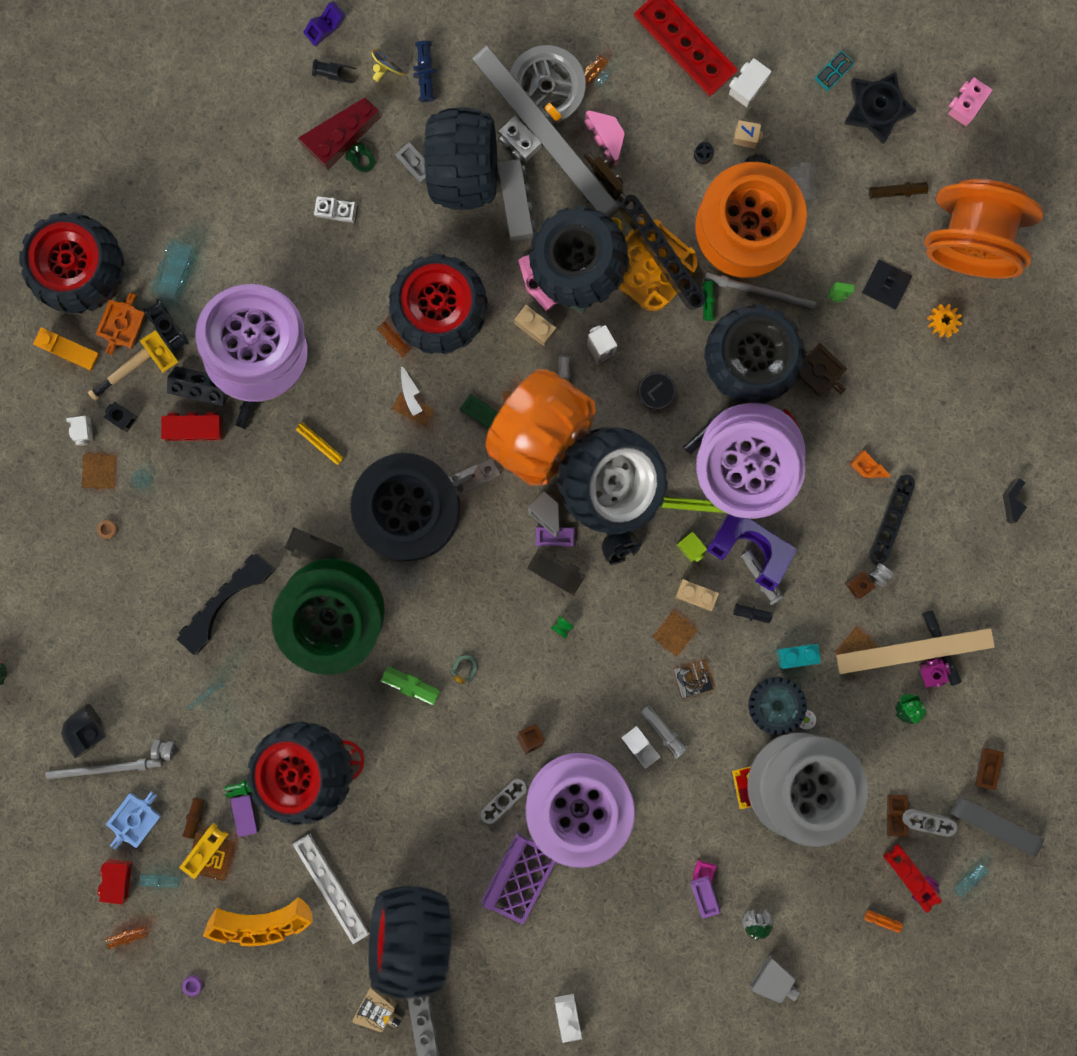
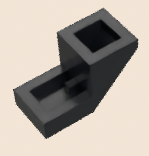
M1020 478L1014 479L1003 494L1006 518L1010 524L1017 523L1027 509L1024 504L1015 499L1026 483Z

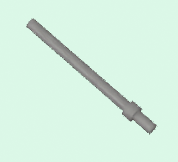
M706 272L704 280L718 283V286L726 288V286L810 309H814L816 306L814 301L729 279V276H718Z
M138 759L137 762L46 772V779L135 769L144 771L148 768L162 767L163 761L162 759Z

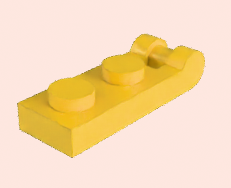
M215 823L211 824L179 867L194 880L229 835L227 832L219 830L217 828L218 825ZM212 834L218 838L216 842L209 839Z

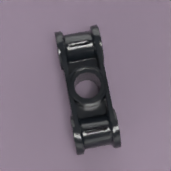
M157 299L156 303L148 309H143L145 315L153 323L173 354L183 345L190 344L160 299ZM166 323H170L169 328L167 330H163V326Z

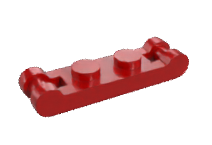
M897 843L893 847L894 849L891 852H886L883 857L910 890L922 909L928 913L935 904L939 905L943 900L902 846ZM898 855L902 858L899 863L895 860ZM929 893L931 898L926 901L924 896Z

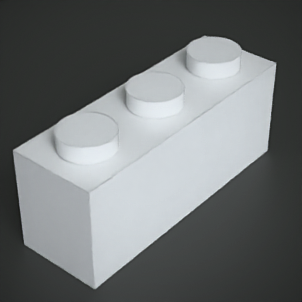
M598 325L590 330L586 345L598 365L614 356L617 344L606 325L603 327Z

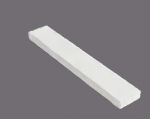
M309 833L292 845L352 944L369 935L370 931L311 834Z

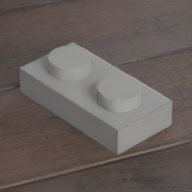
M409 142L395 156L414 178L422 184L426 180L424 158Z

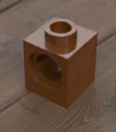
M859 572L844 583L855 599H861L876 588L865 572Z
M536 723L519 731L517 735V740L525 755L542 747L545 742Z

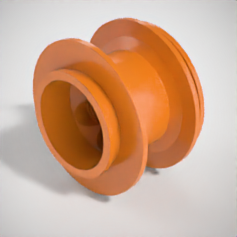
M745 162L729 167L720 173L709 185L697 212L695 232L698 245L706 259L718 270L728 275L740 278H753L768 274L778 268L788 258L803 235L807 219L805 199L797 183L787 173L773 165L762 162ZM751 201L754 204V207H747L745 205V202ZM728 210H735L737 216H730ZM767 211L770 214V217H763L761 212ZM745 223H748V226H751V227H750L749 229H747V226L744 225V224H745ZM761 230H767L769 236L764 237L761 234Z
M969 179L958 184L943 187L937 192L936 201L938 205L952 214L948 229L933 231L926 235L924 245L927 248L926 253L929 259L955 272L993 279L1017 277L1023 273L1024 268L1031 264L1032 256L1030 252L1015 243L1019 228L1038 224L1043 219L1044 210L1036 201L1029 198L1025 191L1000 181Z

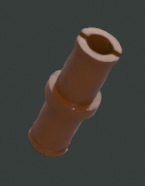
M194 797L189 814H186L187 822L182 835L190 839L195 838L198 823L202 819L200 815L205 802L203 799Z

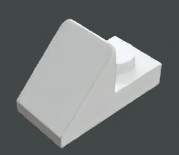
M637 726L622 737L623 741L645 769L660 758Z

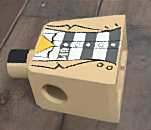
M370 987L352 1022L382 1032L386 1024L397 1029L402 1017L393 1013L397 1003L392 998Z

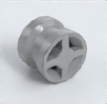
M879 563L876 566L875 572H871L869 576L877 584L885 587L887 580L893 578L894 574L887 567Z

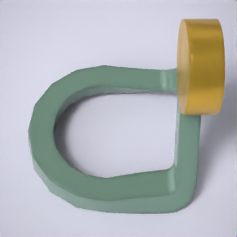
M461 655L457 658L451 670L454 681L464 684L465 681L471 682L477 671L475 658L471 655ZM462 659H469L473 663V670L468 678L461 677L456 673L458 663Z

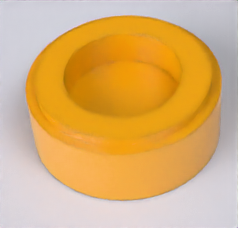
M551 103L544 107L546 112L555 121L558 122L562 118Z

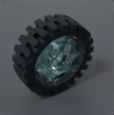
M772 677L763 680L752 690L748 709L750 717L757 727L770 734L782 735L794 731L801 725L806 716L807 701L801 688L794 682L782 677ZM776 700H779L782 703V709L776 712L772 705Z

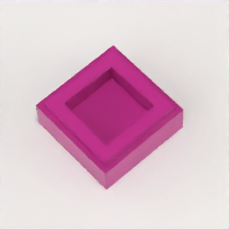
M697 860L692 879L695 880L709 875L712 884L717 866Z

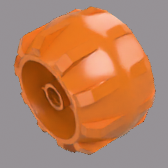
M546 369L536 370L518 386L495 418L486 438L485 446L488 455L529 486L549 483L551 478L559 473V464L563 461L566 449L572 446L578 437L590 431L593 425V418L596 415L595 401L555 372Z

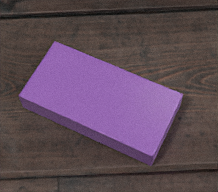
M536 527V546L574 547V527H559V536L557 538L544 527Z
M251 794L231 798L238 837L258 833Z
M709 875L690 881L702 919L720 914L721 911Z

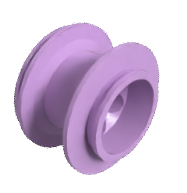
M257 284L234 286L213 297L199 316L196 326L198 351L203 359L209 378L225 394L243 401L257 402L270 400L291 389L303 374L308 356L303 321L296 306L281 292ZM268 332H270V333H272V334H274V335H272V336H267L266 334H267ZM231 344H237V345H238V346H237L236 348H234V349H230V348H229V346H230ZM266 349L272 350L269 354H263L262 352ZM246 356H253L249 361L244 360Z
M744 403L721 412L706 429L697 456V477L706 497L720 510L740 518H762L775 514L785 508L798 494L804 480L806 449L801 431L786 413L767 404ZM743 441H749L752 444V446L749 448H745L742 446L741 443ZM763 446H768L771 451L763 453L760 449ZM734 454L737 456V459L731 461L727 458V455ZM750 463H754L752 468H748ZM767 465H773L776 469L772 472H769L765 469V467Z
M570 753L551 760L534 777L527 795L526 820L532 839L546 856L566 866L590 867L607 861L624 846L633 827L634 804L625 780L613 765L592 754ZM572 784L580 786V790L577 793L569 791V787ZM592 789L599 792L598 797L595 799L588 797V792ZM559 797L566 800L565 805L562 807H558L555 804V800ZM575 803H583V809L580 810L578 808L577 810H575ZM595 809L603 810V815L600 818H595L592 815ZM568 817L571 821L569 825L562 826L559 823L560 819ZM586 822L589 824V829L582 832L578 829L579 824Z

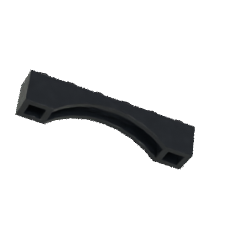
M260 554L250 555L244 562L246 565L242 569H237L231 577L233 579L228 584L224 583L218 591L220 593L215 598L211 597L206 602V608L202 612L198 611L192 617L193 622L189 626H184L178 634L180 636L177 640L193 655L199 654L211 641L214 620L224 603L244 588L263 584L275 572L276 569Z

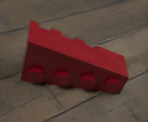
M364 97L301 135L298 139L301 145L329 170L381 116L379 110Z

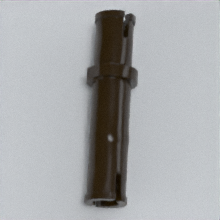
M927 181L869 187L870 199L896 196L911 197V195L928 194Z

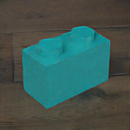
M813 643L776 649L778 667L781 669L821 663L818 644Z

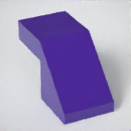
M334 1L329 2L320 17L310 19L303 33L314 46H317L339 28L346 15Z

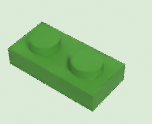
M835 282L828 290L827 298H831L833 302L841 303L854 293L855 285Z

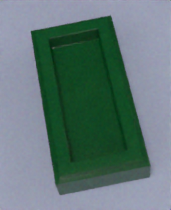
M469 394L460 408V411L490 429L499 413L472 394Z

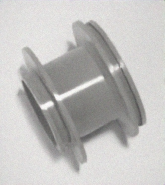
M789 733L770 741L757 754L749 772L748 796L756 816L768 829L798 844L819 847L833 844L843 839L856 827L866 807L868 786L861 763L846 746L835 740L812 734ZM808 765V770L803 772V767ZM823 774V781L819 783L818 778ZM821 794L822 800L817 803V796ZM805 803V809L800 812V805Z

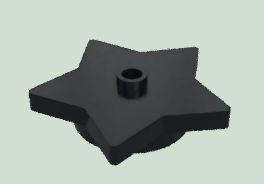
M894 72L874 82L853 78L850 84L855 104L844 124L868 128L884 144L894 124L914 115L916 109L902 97L898 86L897 73Z

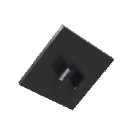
M878 259L862 293L896 310L912 275Z

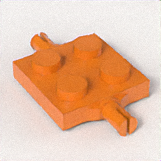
M129 292L125 303L109 300L95 333L109 342L105 353L113 355L116 345H123L133 349L146 318L144 312L133 307L137 295Z

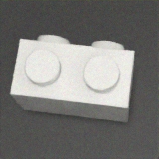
M516 116L499 130V141L506 148L509 146L513 151V156L524 163L529 161L542 148L540 140Z

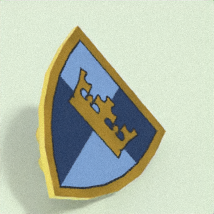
M380 49L372 50L371 53L374 60L379 63L373 66V70L376 73L372 78L375 81L379 82L387 69L399 75H407Z

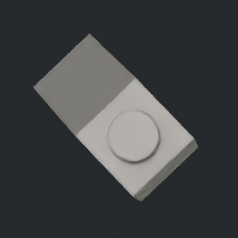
M543 492L528 507V513L557 538L559 536L558 501L552 494L548 495Z

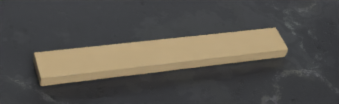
M987 628L837 654L836 660L839 674L990 649L995 648L992 630Z

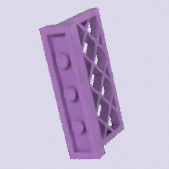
M516 833L481 901L483 907L488 910L492 909L524 925L556 861L551 859L550 863L542 865L539 856L544 855V853L537 851L539 847L535 842ZM529 844L534 847L536 854L525 857L523 850ZM537 857L539 867L529 870L526 861ZM524 862L527 871L516 874L514 870L516 864ZM541 870L543 875L541 880L533 883L530 873ZM528 875L531 884L520 887L517 878ZM515 879L518 888L507 892L506 883ZM532 887L534 892L532 898L524 900L521 891ZM519 892L522 901L511 905L508 896ZM507 898L509 906L503 908L495 906L498 899ZM523 905L525 911L522 917L514 915L512 908Z

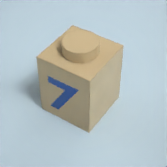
M739 120L736 125L733 144L755 149L757 143H761L763 132L760 131L761 124Z

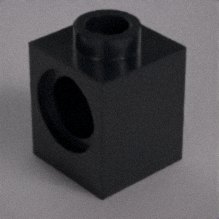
M115 401L106 408V414L104 415L105 419L125 432L129 431L138 418L134 413ZM122 411L123 417L117 421L116 415Z

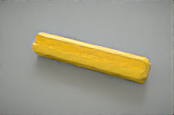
M303 422L297 426L296 431L336 465L343 461L344 457Z

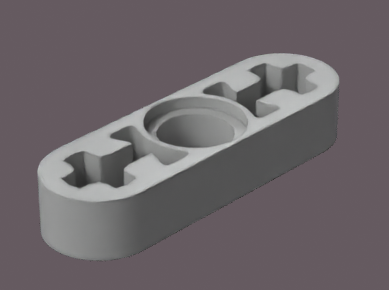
M520 778L513 779L482 809L481 818L485 823H494L525 793L526 783ZM514 783H521L522 791L519 792L517 790L514 792L513 796L515 798L512 799V796L506 790L509 789L511 792L514 789ZM502 795L509 798V804L506 806H501L498 803V798ZM495 803L496 807L502 811L499 813L496 810L493 813V819L490 817L488 819L485 818V811H491L494 808L491 804Z
M909 809L904 812L902 817L904 824L911 829L946 837L954 835L957 831V824L946 816ZM914 816H915V817H916L917 819H919L920 821H919V822L916 821V820L910 821V818H914ZM933 818V825L926 827L927 820ZM940 824L945 825V826H948V824H949L950 826H949V828H945V829H944L943 827L940 826Z

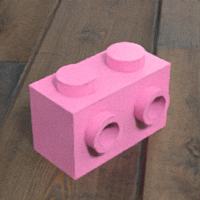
M975 77L969 83L967 81L959 90L962 93L960 97H955L949 105L951 110L948 114L965 126L972 121L992 92L991 88Z

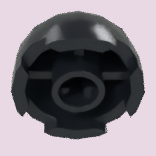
M631 531L621 534L607 533L602 542L604 558L610 565L624 562L625 559L623 557L630 553L634 556L641 548L638 538Z

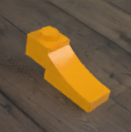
M42 327L33 345L90 371L93 370L100 355Z

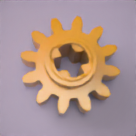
M942 304L937 309L933 308L931 310L932 315L927 317V320L932 321L927 327L934 328L931 334L939 332V338L943 337L944 334L947 338L951 337L952 333L956 334L959 331L957 327L962 325V322L958 321L962 315L955 314L958 308L950 310V304L945 308ZM942 319H947L948 323H942Z

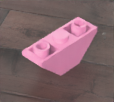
M590 110L587 111L586 120H584L586 127L589 131L593 130L597 145L599 147L602 145L605 150L604 156L606 160L612 162L614 166L617 165L625 132L615 117Z

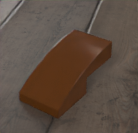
M887 795L888 837L908 836V826L902 820L904 812L909 810L908 795Z

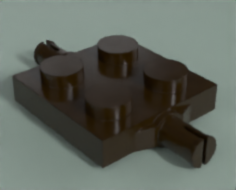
M591 152L585 154L584 158L591 165L593 174L613 199L621 202L625 198L622 178L611 171L612 167L606 159L603 160L600 156L595 159ZM625 201V206H627L630 203V201Z
M821 343L813 350L808 352L805 350L803 353L804 365L798 377L819 397L832 387L841 395L846 389L838 381L847 368Z

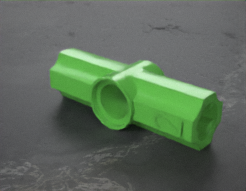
M390 666L387 667L381 679V682L399 689V692L412 698L416 697L431 705H434L440 693L439 689L422 682V679L400 672Z

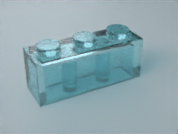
M171 238L170 243H167L165 246L164 259L158 265L159 272L157 278H154L152 281L151 292L158 297L178 303L197 250L189 244Z

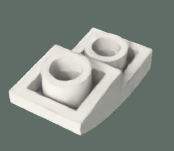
M317 197L314 216L354 223L357 204L355 202L337 201L335 198Z

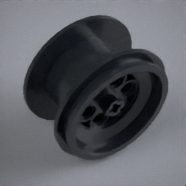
M396 453L378 459L360 475L351 496V517L360 538L375 552L395 560L417 561L434 555L450 541L459 523L460 501L452 481L438 464L421 455ZM402 485L405 487V493L400 496L396 495V487ZM422 488L424 490L422 498H415L414 492L416 489ZM387 500L393 503V507L389 511L383 508V504ZM407 504L410 507L413 506V508L410 510V514H408L407 512H403V510L406 509L405 505ZM425 506L431 508V514L427 517L421 514V510ZM394 518L400 521V525L396 529L390 527V522ZM413 521L419 523V529L415 532H411L409 529V524Z

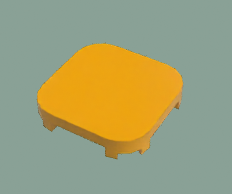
M640 220L637 224L643 226L644 220ZM653 220L692 277L697 268V258L692 247L689 248L666 229L661 221ZM632 229L625 237L628 245L629 264L619 289L648 311L662 310L677 293ZM648 232V240L654 242L655 235ZM659 248V256L665 258L666 251ZM670 264L669 270L675 274L677 268L674 264ZM685 280L680 281L681 288L687 283Z

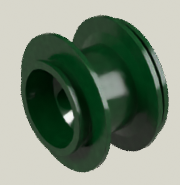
M333 558L313 561L296 571L279 593L271 616L274 639L284 656L303 670L323 675L346 672L363 662L373 650L384 621V600L375 580L360 566L346 560ZM325 595L328 598L323 600L319 596ZM312 607L315 610V614H309L306 608ZM330 608L331 611L335 610V613L328 612V609ZM345 614H352L354 620H347ZM320 625L323 631L317 632L313 626ZM339 628L342 631V634L336 635L333 632V629Z

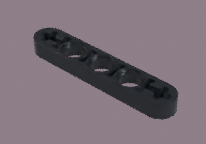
M910 475L900 476L895 483L870 550V559L874 563H883L889 557L915 487V480ZM906 479H908L907 483L910 484V486H907L904 489V492H907V495H905L904 493L897 492V490L901 491L903 489L904 484H902L901 481H904ZM896 496H900L904 500L901 507L894 504ZM889 514H894L897 517V522L894 525L887 521ZM884 531L890 534L888 542L881 540V534ZM877 544L888 546L887 549L882 548L881 554L884 556L877 560L875 552H878L881 548Z

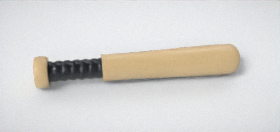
M143 347L108 376L105 382L100 384L95 390L91 389L88 391V394L96 401L102 392L115 385L151 356Z

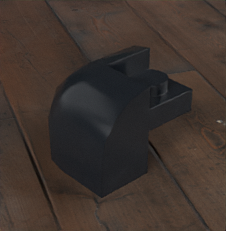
M91 704L85 705L70 715L62 727L61 735L63 741L75 759L94 748L97 743L107 737L97 723L101 719Z

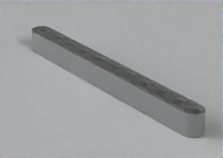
M487 45L484 46L472 58L595 209L609 217L613 216L619 210V205L493 51Z

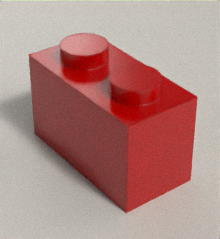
M109 859L102 864L100 869L102 882L99 884L97 891L98 896H100L99 902L124 904L128 901L132 862Z

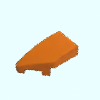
M861 450L849 463L862 477L889 478L891 476L865 450Z

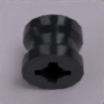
M708 142L699 143L694 151V160L701 165L708 164L714 154L713 146Z

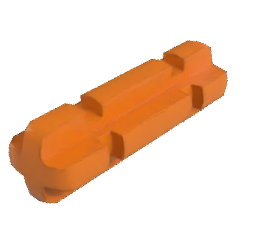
M867 910L864 919L868 922H874L876 925L891 929L897 933H900L903 928V924L900 921H893L892 918L876 914L871 910Z

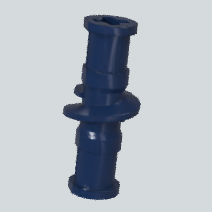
M426 40L417 41L415 46L418 51V65L413 67L415 71L413 77L419 79L420 97L418 99L419 102H433L435 97L433 96L434 83L432 74L437 73V69L432 68L430 49L432 42Z

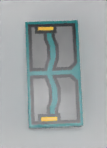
M840 51L814 80L828 92L855 63L843 51Z

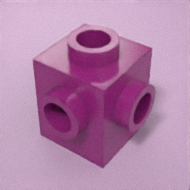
M931 658L926 660L925 663L919 664L926 687H940L945 685V682H949L947 675L951 674L948 663H943L942 658Z

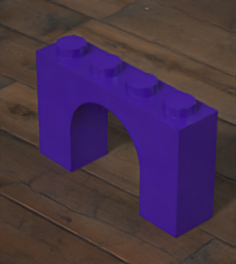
M727 514L706 550L723 560L737 540L748 539L755 542L762 549L765 557L764 566L755 582L772 592L779 585L798 549L794 548L789 542L777 537L773 532L764 529L755 521Z

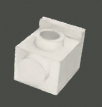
M87 416L66 418V421L71 424L69 435L75 441L76 446L87 445V441H93L91 418Z

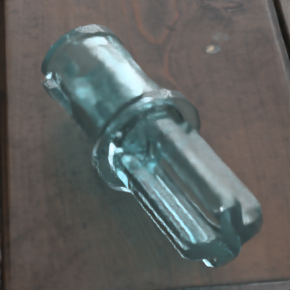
M980 863L971 873L965 874V878L953 890L958 896L963 897L972 887H977V883L989 871Z
M161 873L158 875L141 874L139 879L140 887L148 886L156 887L157 889L161 887L178 888L180 884L178 876H166Z

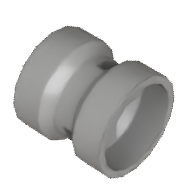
M155 739L151 747V759L164 758L165 761H172L176 747L175 742L168 741L163 743L162 740Z

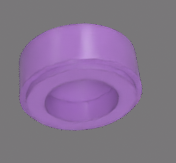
M196 975L188 976L182 984V990L188 996H196L203 988L201 978Z

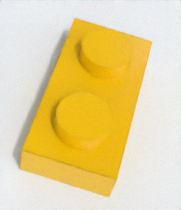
M156 330L139 340L162 373L178 363Z

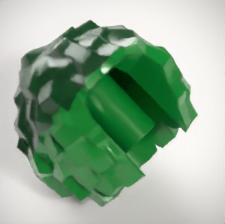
M904 694L903 697H900L895 707L896 717L907 724H918L927 714L926 708L918 695Z

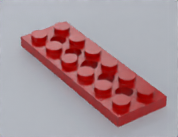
M648 0L634 12L633 16L709 97L738 72V69L673 0ZM662 12L665 14V18L659 20L655 17V14ZM674 25L678 28V31L670 33L668 27ZM688 39L691 45L684 47L680 41ZM697 52L701 53L704 57L700 61L693 57ZM713 66L716 69V73L709 74L706 68Z

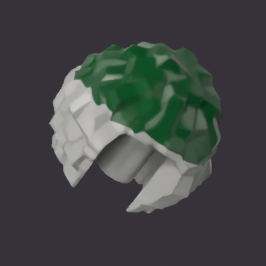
M764 909L762 914H755L754 910L747 911L742 919L743 928L755 940L766 939L772 932L774 921L766 909Z

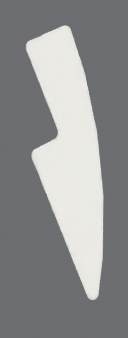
M401 367L404 397L409 410L414 416L422 412L421 407L414 398V395L419 393V390L405 368Z

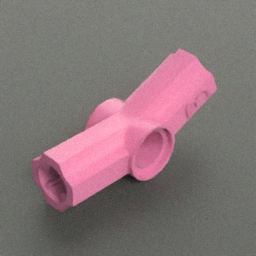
M529 255L518 259L527 292L534 297L545 312L551 310L557 302L549 298L539 287L536 289L529 287V283L535 281L532 269L530 268Z

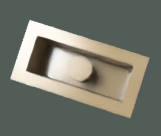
M527 305L524 306L514 319L515 325L544 347L556 333L555 326Z
M681 579L674 598L712 611L719 593Z

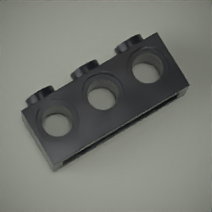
M175 366L167 377V394L223 406L229 397L204 372Z

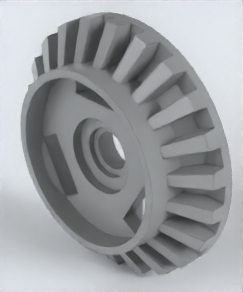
M551 45L531 48L515 61L510 70L511 75L522 88H524L526 76L528 74L532 75L530 89L526 93L552 124H558L570 118L583 101L586 88L583 69L578 60L563 48ZM553 66L560 68L568 75V78L564 80L552 69ZM544 81L552 83L550 90L542 89L541 85ZM561 101L562 105L555 108L562 116L557 122L544 110L543 106H546L548 103L552 104Z

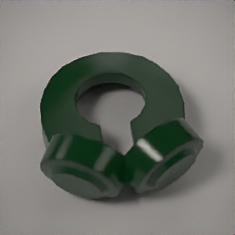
M355 143L352 145V148L346 151L345 160L350 161L356 170L369 172L374 167V156L365 147V143ZM356 151L368 157L369 164L366 167L359 165L358 157L355 155Z

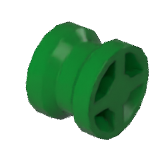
M561 616L557 618V623L551 627L552 630L565 639L568 637V632L574 628L572 624Z

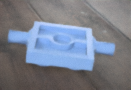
M151 791L145 800L138 798L133 793H129L106 825L117 836L110 844L113 849L117 850L122 841L129 842L132 846L138 848L162 817L151 806V803L157 797L154 792Z

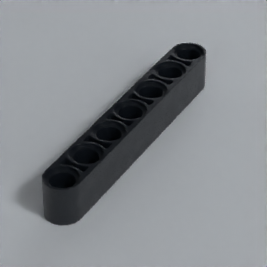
M627 195L619 204V209L684 305L690 310L702 307L705 302V296L639 199L634 195ZM625 201H631L633 209H628L625 206ZM637 216L644 219L643 226L637 224ZM648 232L655 235L654 242L648 240ZM659 248L666 251L665 258L659 256ZM670 264L676 266L677 272L675 274L670 272ZM681 280H685L687 282V289L681 288ZM692 295L698 298L697 305L692 304Z

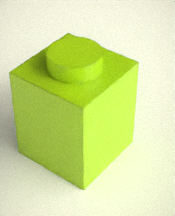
M694 532L689 533L676 544L690 562L694 560L698 562L706 556L704 552L707 548Z

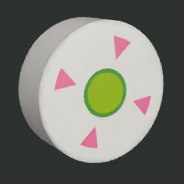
M807 710L806 716L799 726L805 730L813 728L816 724V716L809 710Z

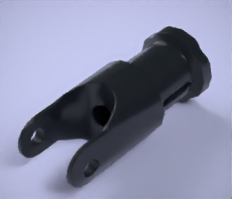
M314 59L312 76L320 75L328 77L329 80L355 83L354 81L341 79L339 71L343 68L357 69L349 65L330 62V64L319 62L318 59Z

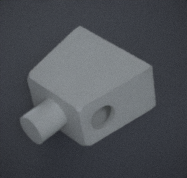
M771 955L767 956L749 985L753 992L778 1003H782L786 996L795 1001L800 994V990L792 986L795 978Z

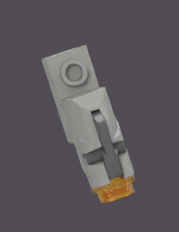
M491 458L449 478L458 496L499 477L500 473Z

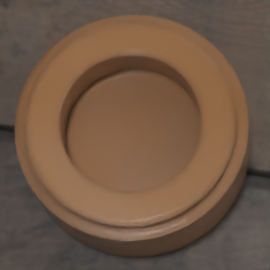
M103 520L97 526L98 535L104 539H112L118 532L116 523L111 520Z

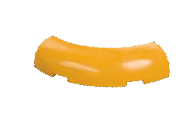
M299 897L284 908L266 914L244 915L216 908L206 925L203 937L224 944L227 941L240 943V946L269 945L284 941L285 937L293 933L297 935L313 922V916L310 907Z

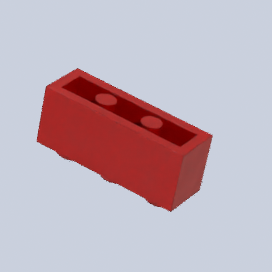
M188 412L186 416H179V413H167V416H161V439L165 441L223 440V417L217 415V412H206V415L199 416L196 412Z

